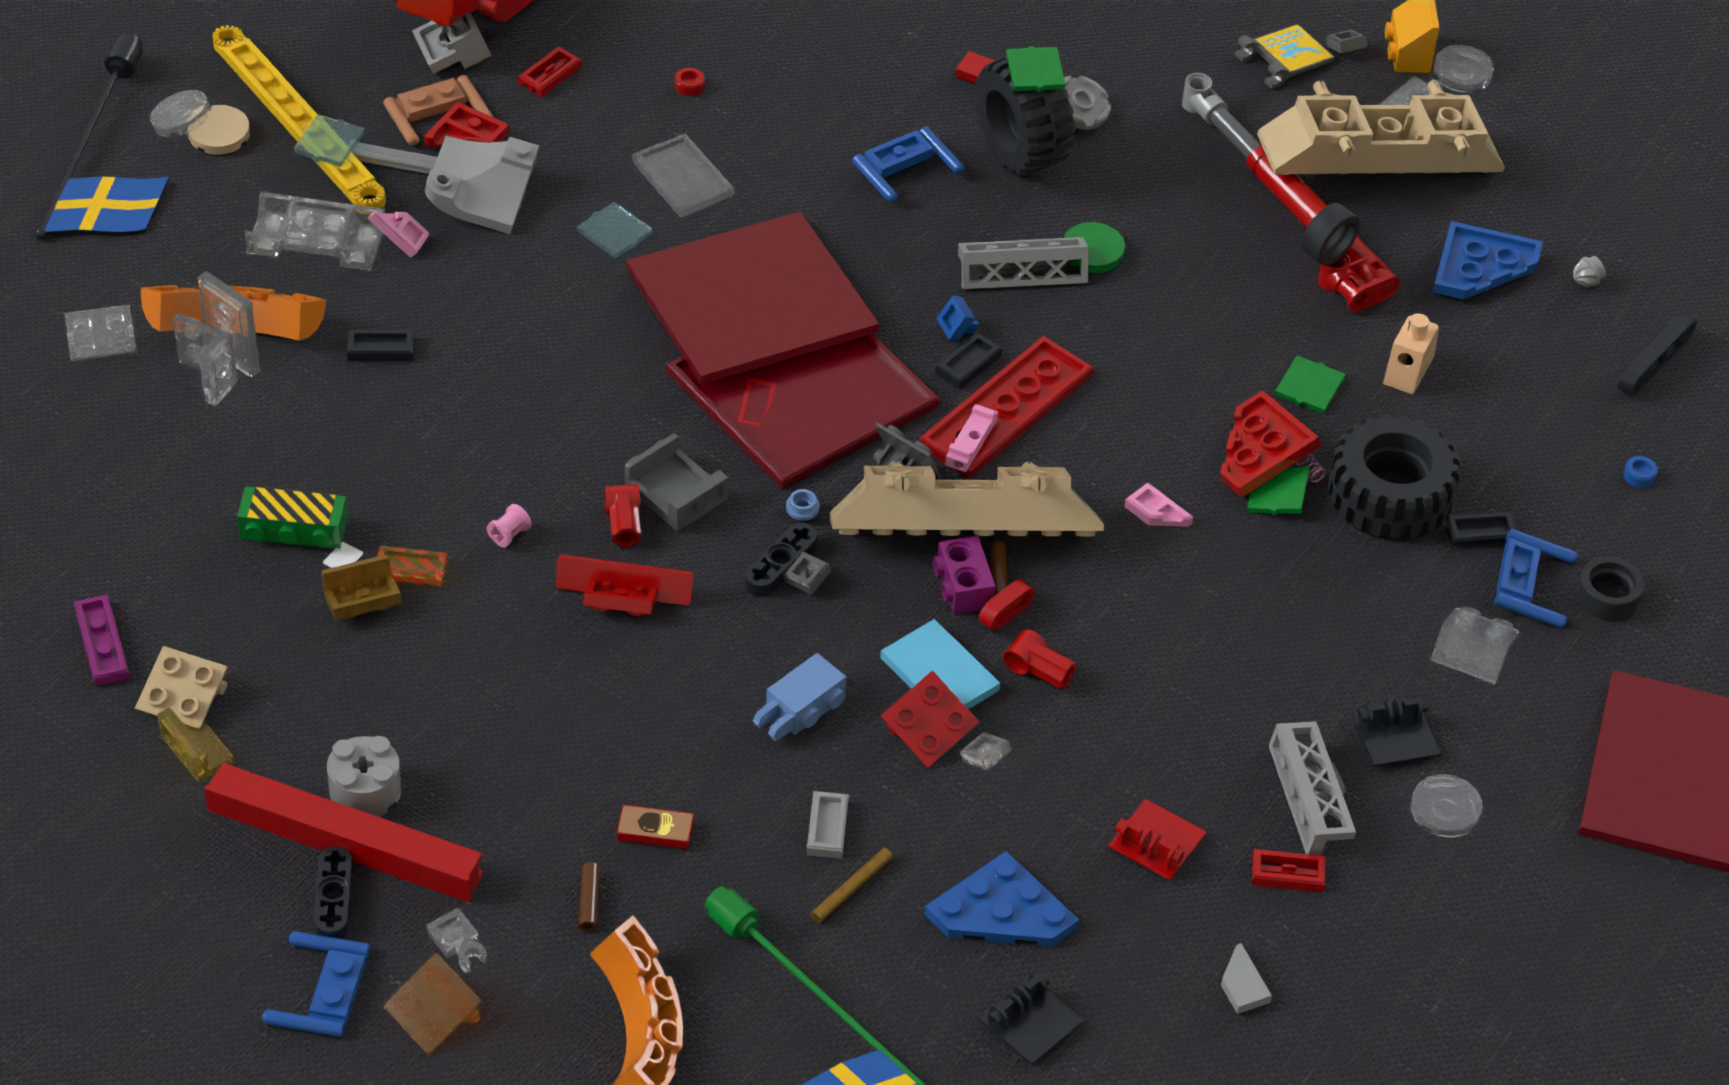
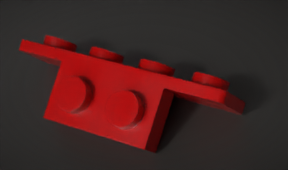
M561 554L557 560L556 587L584 592L583 605L592 606L594 610L606 612L614 609L626 611L627 614L632 616H643L652 613L656 602L689 606L692 599L694 574L689 571Z

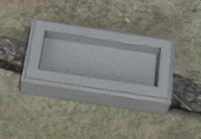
M813 791L806 856L842 859L849 794Z

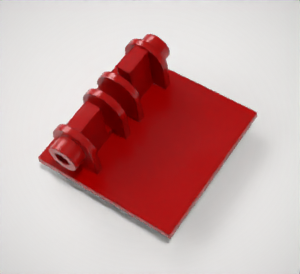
M933 670L880 716L888 724L886 726L887 730L894 737L898 735L927 769L979 723L976 717Z
M1145 799L1128 820L1120 819L1115 829L1118 834L1108 847L1170 881L1207 832Z

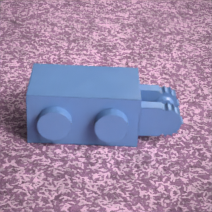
M816 653L767 689L766 705L755 714L754 724L759 728H763L766 724L776 719L777 721L770 727L768 732L775 741H778L789 732L796 735L804 728L812 727L819 717L830 709H836L842 704L846 696V676Z

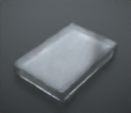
M686 133L632 154L633 164L680 218L734 196V187Z
M205 271L198 276L206 347L252 378L260 372L253 304L211 273Z

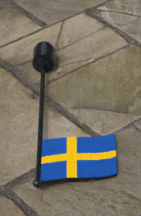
M125 33L116 38L105 59V68L112 76L40 229L35 230V236L38 239H45L47 235L92 233L129 235L147 231L167 186L169 176L150 179L103 176L70 179L117 78L131 77L143 54L142 42L133 34Z

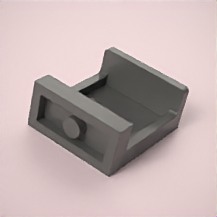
M675 433L659 440L653 447L640 455L632 457L625 464V485L638 484L640 500L676 532L728 500V477L720 470L712 475L705 472L680 450V437Z

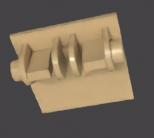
M163 646L135 709L200 730L214 697L217 694L223 695L226 690L227 682L222 679L228 667Z

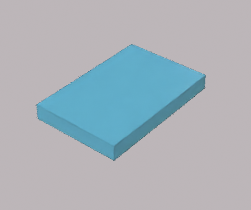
M935 619L881 650L880 658L910 688H913L933 670L967 709L972 708L1000 691V682Z

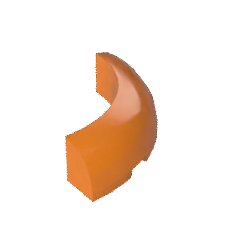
M177 285L141 287V302L145 317L150 325L159 332L175 330H232L270 334L300 341L310 337L318 329L323 320L326 307V299L295 293L292 296L275 294L273 289L200 285L199 290L194 288H178Z
M632 915L590 953L614 989L620 1003L626 1027L627 1044L624 1064L612 1085H668L676 1072L674 1066L677 1053L682 1049L683 1021L679 997L672 977L665 976L656 958L659 955L658 948L646 930Z

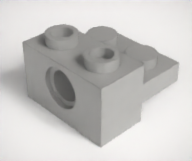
M466 13L450 26H442L434 21H430L412 30L433 74L448 68L458 61H461L464 69L492 56L471 13Z

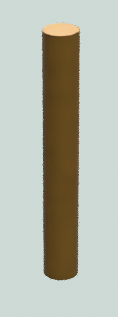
M882 848L810 913L812 920L817 924L823 922L893 859L892 853L888 849Z

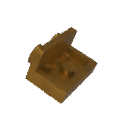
M387 555L325 569L321 572L325 600L335 621L351 619L357 615L376 610L383 611L392 606L402 604L401 593L392 576L390 560Z

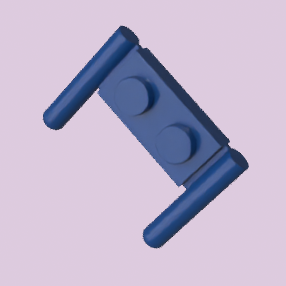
M927 126L923 127L919 132L915 130L867 150L863 156L857 154L852 159V163L888 202L896 201L898 194L885 181L884 177L930 159L934 153L955 174H961L965 169L964 164Z
M1510 528L1506 536L1507 542L1504 546L1494 604L1563 628L1567 624V617L1565 615L1532 604L1530 601L1533 597L1540 553L1569 564H1574L1578 559L1577 552Z
M293 931L289 935V943L292 946L328 952L309 1008V1016L267 1009L262 1015V1020L268 1025L342 1037L365 969L366 958L369 956L370 944Z

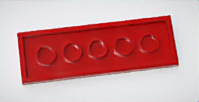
M1042 336L919 438V442L932 451V456L945 464L949 446L951 443L954 444L972 414L974 405L978 404L998 411L995 425L967 472L954 469L967 479H970L1093 375V367L1047 337Z

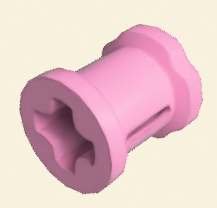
M511 504L507 507L506 513L501 518L492 520L486 528L490 538L498 546L506 548L512 542L513 537L521 531H527L531 528L532 523L529 515L521 506Z

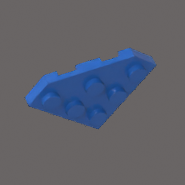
M1451 221L1433 293L1466 299L1535 272L1543 241Z
M1007 851L927 904L924 910V915L948 938L963 939V935L985 937V941L1015 944V940L1037 941L1036 946L1052 947L1078 929L1079 919Z

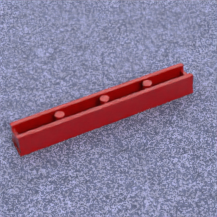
M222 763L210 784L204 788L207 810L321 851L330 846H340L349 850L352 862L466 902H470L471 895L483 876V871L478 869V864L482 859V853L225 763Z

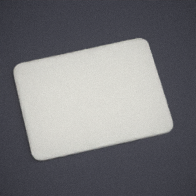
M342 542L341 549L336 548L323 561V564L333 568L354 563L363 555V552Z

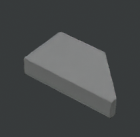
M1242 943L1236 945L1223 975L1221 987L1236 1013L1239 1014L1269 1004L1272 995Z

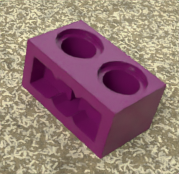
M973 536L939 542L938 556L933 557V568L935 575L942 578L941 590L944 601L950 602L953 614L982 610L983 606L995 596L996 586L979 537Z

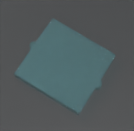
M318 114L294 147V153L313 158L316 162L323 161L341 167L365 131L363 127L346 123L343 119L336 120Z
M612 202L599 212H593L592 217L577 226V231L615 259L630 248H636L639 242L652 234L651 227L615 202Z

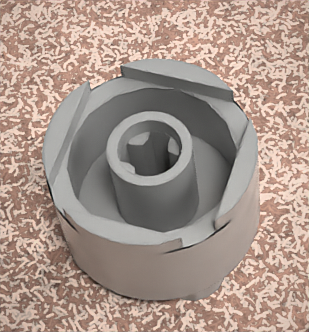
M362 736L348 740H339L333 745L332 752L327 761L330 800L377 817L387 813L388 807L395 801L397 803L401 796L399 757L395 749L390 745L389 740L383 736Z

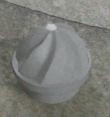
M1596 256L1590 258L1583 257L1574 267L1573 277L1578 284L1584 287L1597 286L1600 284V280L1606 277V271L1602 262Z

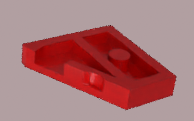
M457 102L424 136V143L428 147L441 148L446 136L474 142H501L509 134V124Z

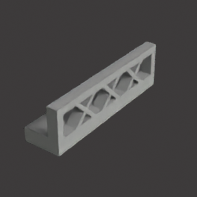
M1083 237L958 243V256L962 262L963 289L1088 283V245ZM1080 259V274L1067 275L1060 269L1068 260ZM1037 261H1046L1052 267L1044 276H1035L1029 271ZM1006 263H1015L1020 268L1012 278H1004L998 272ZM983 264L990 270L982 279L969 280V265Z
M1317 722L1276 724L1269 743L1272 758L1305 853L1321 856L1326 841L1354 839L1356 830ZM1309 734L1312 744L1310 747H1307L1297 741L1294 735ZM1307 759L1321 766L1322 771L1319 775L1305 767L1304 762ZM1317 786L1331 794L1332 799L1329 803L1315 795L1314 790ZM1329 814L1339 820L1342 827L1327 828L1324 821L1325 816Z

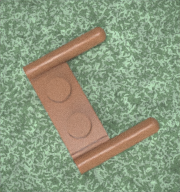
M461 75L456 81L454 78L398 94L396 99L388 97L383 102V105L410 146H416L419 143V137L410 125V122L447 112L457 102L466 105V102L469 101L475 110L493 117L466 75Z

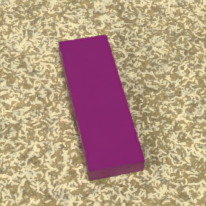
M108 594L75 601L74 608L95 687L130 679Z

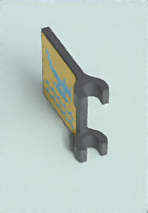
M1299 24L1255 39L1248 35L1242 36L1238 39V43L1243 48L1235 51V56L1241 62H1246L1256 53H1259L1270 63L1268 71L1273 75L1265 78L1264 82L1271 89L1280 87L1292 76L1332 63L1335 60V56Z

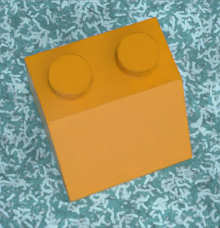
M1408 0L1395 8L1392 12L1391 22H1386L1385 40H1390L1388 59L1393 60L1395 72H1431L1439 32L1435 0Z

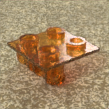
M435 952L383 1007L419 1046L430 1055L462 1022H468L470 1025H473L480 1019L481 1014L479 1013L480 1008L478 1005L482 1000Z

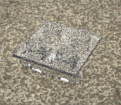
M130 305L64 313L71 361L137 352Z

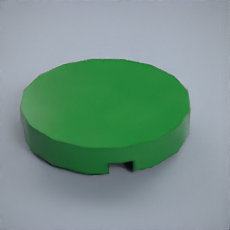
M1097 222L1081 223L1071 227L1065 233L1064 238L1083 237L1087 243L1088 273H1105L1113 270L1120 264V260L1124 256L1125 243L1123 237L1116 229L1106 224ZM1080 259L1067 261L1076 269H1078V266L1080 267Z

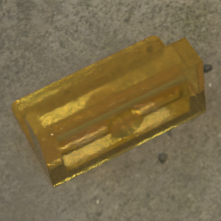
M170 707L158 713L161 737L197 781L217 772L222 763L228 765L233 763V755L205 721H203L199 730L184 725Z

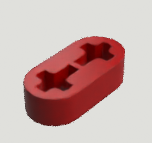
M1021 579L1015 580L983 606L979 613V621L991 631H998L1030 605L1034 598L1035 590Z

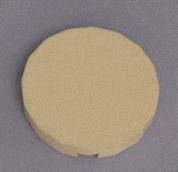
M213 105L202 108L193 114L188 121V139L192 146L196 149L198 147L202 148L208 154L222 155L234 152L241 148V143L245 140L247 142L250 137L248 118L242 111L231 106Z

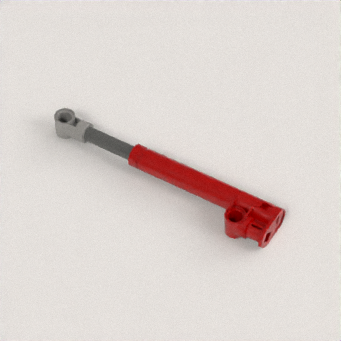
M1192 73L1187 76L1182 98L1183 108L1188 112L1198 113L1208 124H1214L1247 158L1246 166L1307 228L1312 219L1328 205L1297 174H1274L1262 145L1228 111V105L1212 89V80L1209 76L1203 73ZM1358 236L1349 250L1339 260L1326 266L1321 264L1318 275L1320 287L1336 294H1342L1347 300V307L1351 312H1359L1389 299L1395 294L1400 285L1399 278Z

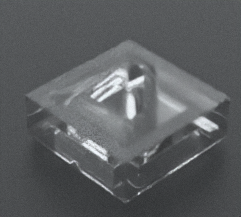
M983 732L960 753L963 762L989 770L1011 751L1008 740Z

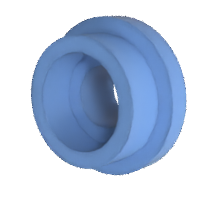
M800 489L794 491L786 502L787 513L796 520H810L819 513V501L815 494L809 490Z

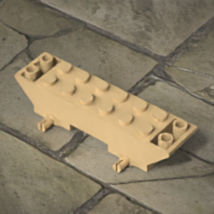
M1432 80L1427 84V89L1430 92L1429 95H1412L1409 105H1360L1356 96L1331 94L1324 81L1321 83L1317 81L1313 85L1316 95L1298 96L1295 106L1260 128L1257 133L1274 174L1503 172L1505 168L1470 96L1445 93L1442 91L1437 80L1435 82Z
M893 461L889 466H864V479L830 511L832 529H839V534L844 535L859 534V529H872V533L876 535L893 534V529L906 530L908 535H926L927 530H940L941 535L950 536L960 535V530H974V535L979 536L994 535V530H1007V534L1011 536L1028 535V530L1041 531V535L1060 536L1061 531H1075L1076 536H1095V531H1104V524L1098 515L1071 488V476L1064 467H1037L1032 462L1030 464L1026 462L1022 467H998L997 480H935V474L931 466H904L899 461Z

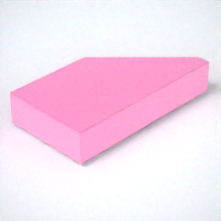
M375 211L368 217V220L410 258L417 254L430 234L407 212L387 214Z
M1149 483L1125 499L1124 507L1148 525L1182 527L1192 525L1193 516Z

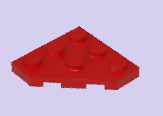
M1262 390L1236 407L1234 414L1235 424L1233 430H1230L1226 447L1227 457L1225 463H1222L1220 474L1223 482L1242 498L1321 447L1320 439Z

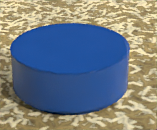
M1635 456L1626 462L1623 476L1630 485L1638 488H1647L1655 483L1658 467L1654 461L1647 457Z

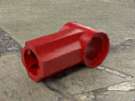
M639 485L605 486L606 516L610 518L612 543L619 545L620 548L633 547L635 543L641 541Z
M1032 630L1022 631L1002 656L1004 664L1013 673L1025 675L1030 672L1059 689L1067 687L1077 666L1076 662L1048 648L1045 640Z

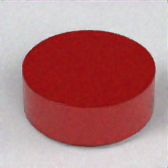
M684 68L676 73L675 89L678 93L685 96H695L703 92L705 76L700 70Z

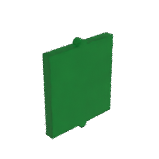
M1029 46L1028 48L1006 49V58L1014 91L1036 90L1037 92H1042V90L1065 89V80L1057 47L1035 48L1034 46Z
M1297 355L1277 387L1275 396L1296 403L1297 407L1304 406L1324 414L1344 381L1346 374L1324 366L1323 362L1316 363Z
M1288 467L1251 491L1247 506L1248 513H1272L1273 516L1278 515V513L1302 514L1310 474L1309 467Z

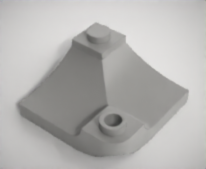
M446 136L435 165L430 170L427 178L425 194L438 209L450 216L511 234L536 163L539 145L509 137L508 141L488 143Z

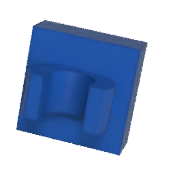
M952 295L936 318L947 338L959 342L965 332L973 334L980 324L979 321H974L973 312L969 309L963 297Z

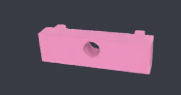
M978 404L974 405L972 414L954 444L951 443L949 446V452L946 455L945 461L946 466L967 472L995 425L998 411Z

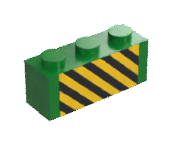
M245 486L237 515L240 539L341 549L348 520L346 496Z

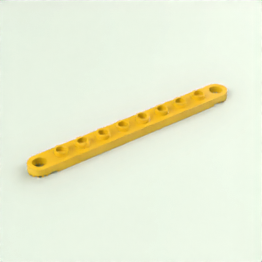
M226 25V28L223 26L220 29L217 28L216 32H213L214 49L358 210L367 213L381 210L386 203L384 188L375 181V177L253 42L243 35L238 27L234 28V26L229 27V25ZM232 38L234 39V42L233 40H231V43H229V41L225 43V41L222 42V40ZM373 195L376 196V200L373 198V201L371 199L367 201L363 197Z

